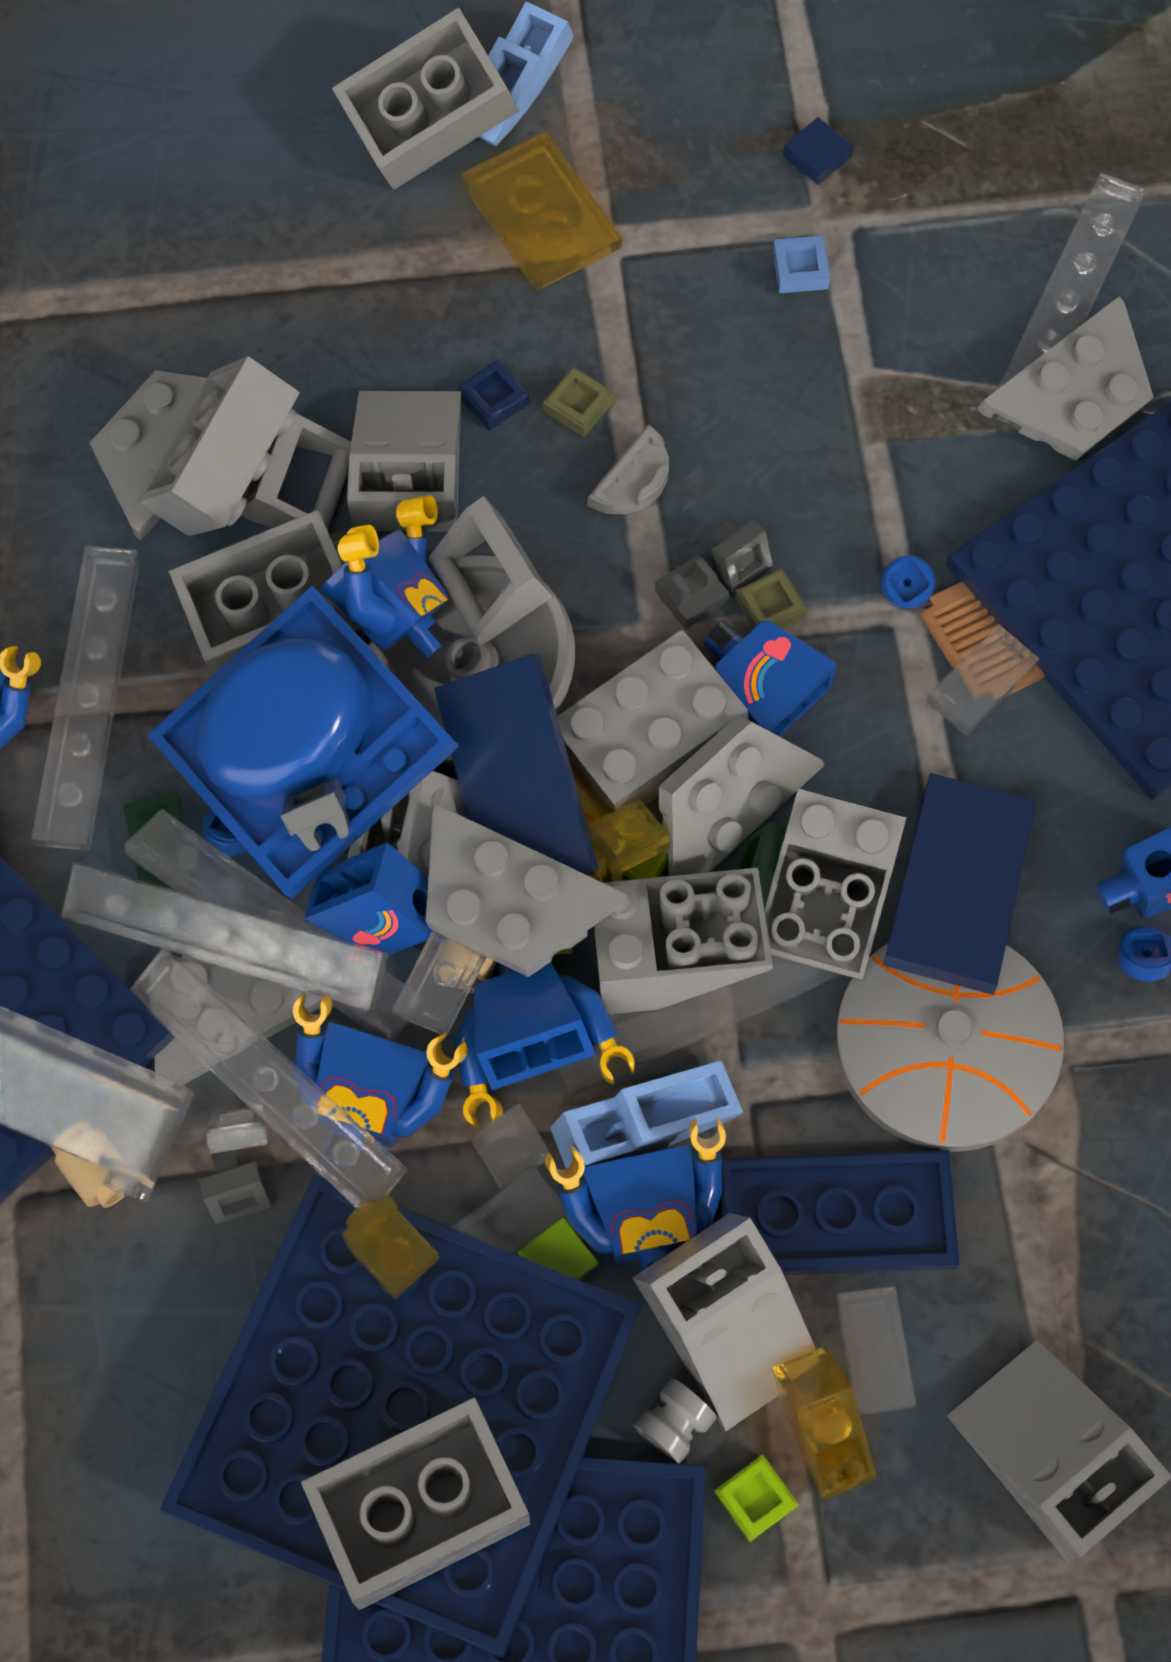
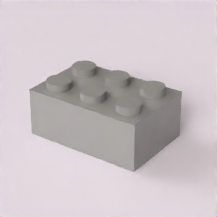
M459 7L332 87L374 162L393 190L519 112L508 88Z
M249 356L211 371L137 503L188 536L223 528L226 525H233L246 506L247 500L242 496L251 480H258L271 461V455L267 451L276 436L281 437L292 424L296 415V411L292 409V406L300 392Z
M319 510L169 571L203 659L212 675L218 672L312 585L354 631L359 629L320 589L342 564Z
M680 630L558 715L557 718L571 767L618 826L659 797V786L735 716L740 715L748 720V709L687 634Z
M475 1397L301 1482L349 1596L358 1610L531 1525L526 1506Z

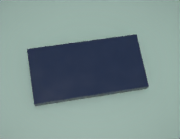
M530 654L435 687L434 691L445 731L459 745L451 754L469 820L583 874L599 870L541 656Z
M930 773L883 966L994 995L998 986L1037 800Z
M949 1150L722 1158L721 1219L729 1213L750 1217L781 1268L783 1275L957 1269L960 1265Z

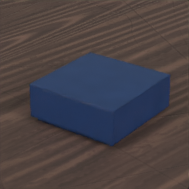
M817 117L784 145L783 156L819 185L852 157L854 146L822 119Z
M496 360L458 386V391H461L462 401L489 431L530 403L529 393L499 360Z

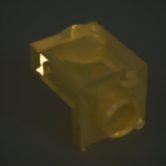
M640 799L587 824L599 870L587 873V875L602 883L622 881V872L670 849L669 834Z
M389 1194L384 1195L378 1202H375L373 1199L367 1200L346 1221V1225L349 1228L342 1235L347 1248L394 1299L398 1298L440 1259L438 1252L398 1211L396 1202Z

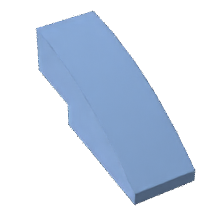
M526 1L506 39L498 37L488 57L508 88L519 112L478 138L497 146L526 113L544 88L574 38L568 21Z
M717 1061L624 1088L614 1098L563 1112L550 1129L566 1168L573 1161V1154L569 1150L568 1145H573L583 1158L584 1165L590 1166L655 1152L690 1138L689 1124L694 1118L697 1119V1134L716 1127L717 1117L725 1123L740 1116L743 1111L722 1061Z

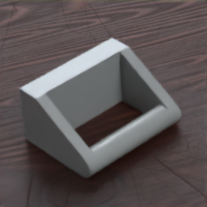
M296 413L288 430L281 437L276 436L267 453L271 455V461L267 469L258 480H251L244 492L243 498L247 502L240 516L255 523L275 528L307 514L277 498L295 447L332 455L313 512L319 510L328 531L349 473L351 441Z
M485 496L464 510L428 559L476 641L480 644L490 641L553 597L504 518ZM484 541H487L511 580L486 613L454 563Z

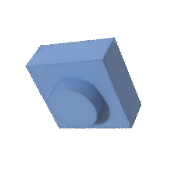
M824 235L774 240L773 258L779 293L829 289L830 272Z

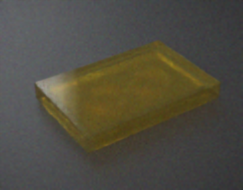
M546 131L461 173L463 186L536 291L622 248V237Z

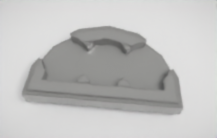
M649 424L644 428L587 497L588 507L605 514L627 515L645 509L660 497L668 481L669 456L664 447L663 437Z

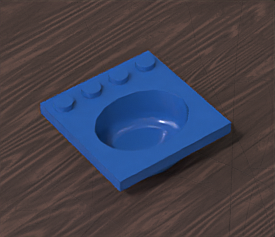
M313 585L147 735L282 892L291 899L459 747ZM333 777H337L346 795L345 807L350 823L349 834L346 838L340 839L334 826L327 823L320 824L316 827V832L321 840L320 849L310 851L297 834L290 836L280 816L284 799Z

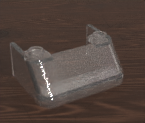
M0 1006V1125L97 1165V1169L107 1175L103 1182L104 1186L132 1198H136L139 1192L138 1198L149 1202L186 1120L195 1094L189 1088L170 1078Z

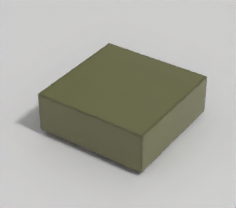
M572 367L543 401V412L584 438L613 404L614 392L575 367Z
M782 568L736 590L735 599L753 629L762 621H771L780 628L785 629L807 617L808 609Z

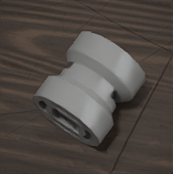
M671 1378L660 1391L663 1407L656 1406L653 1410L644 1411L633 1426L662 1455L673 1463L680 1464L690 1452V1441L693 1439L691 1431L695 1433L706 1432L715 1422L717 1416L689 1388Z

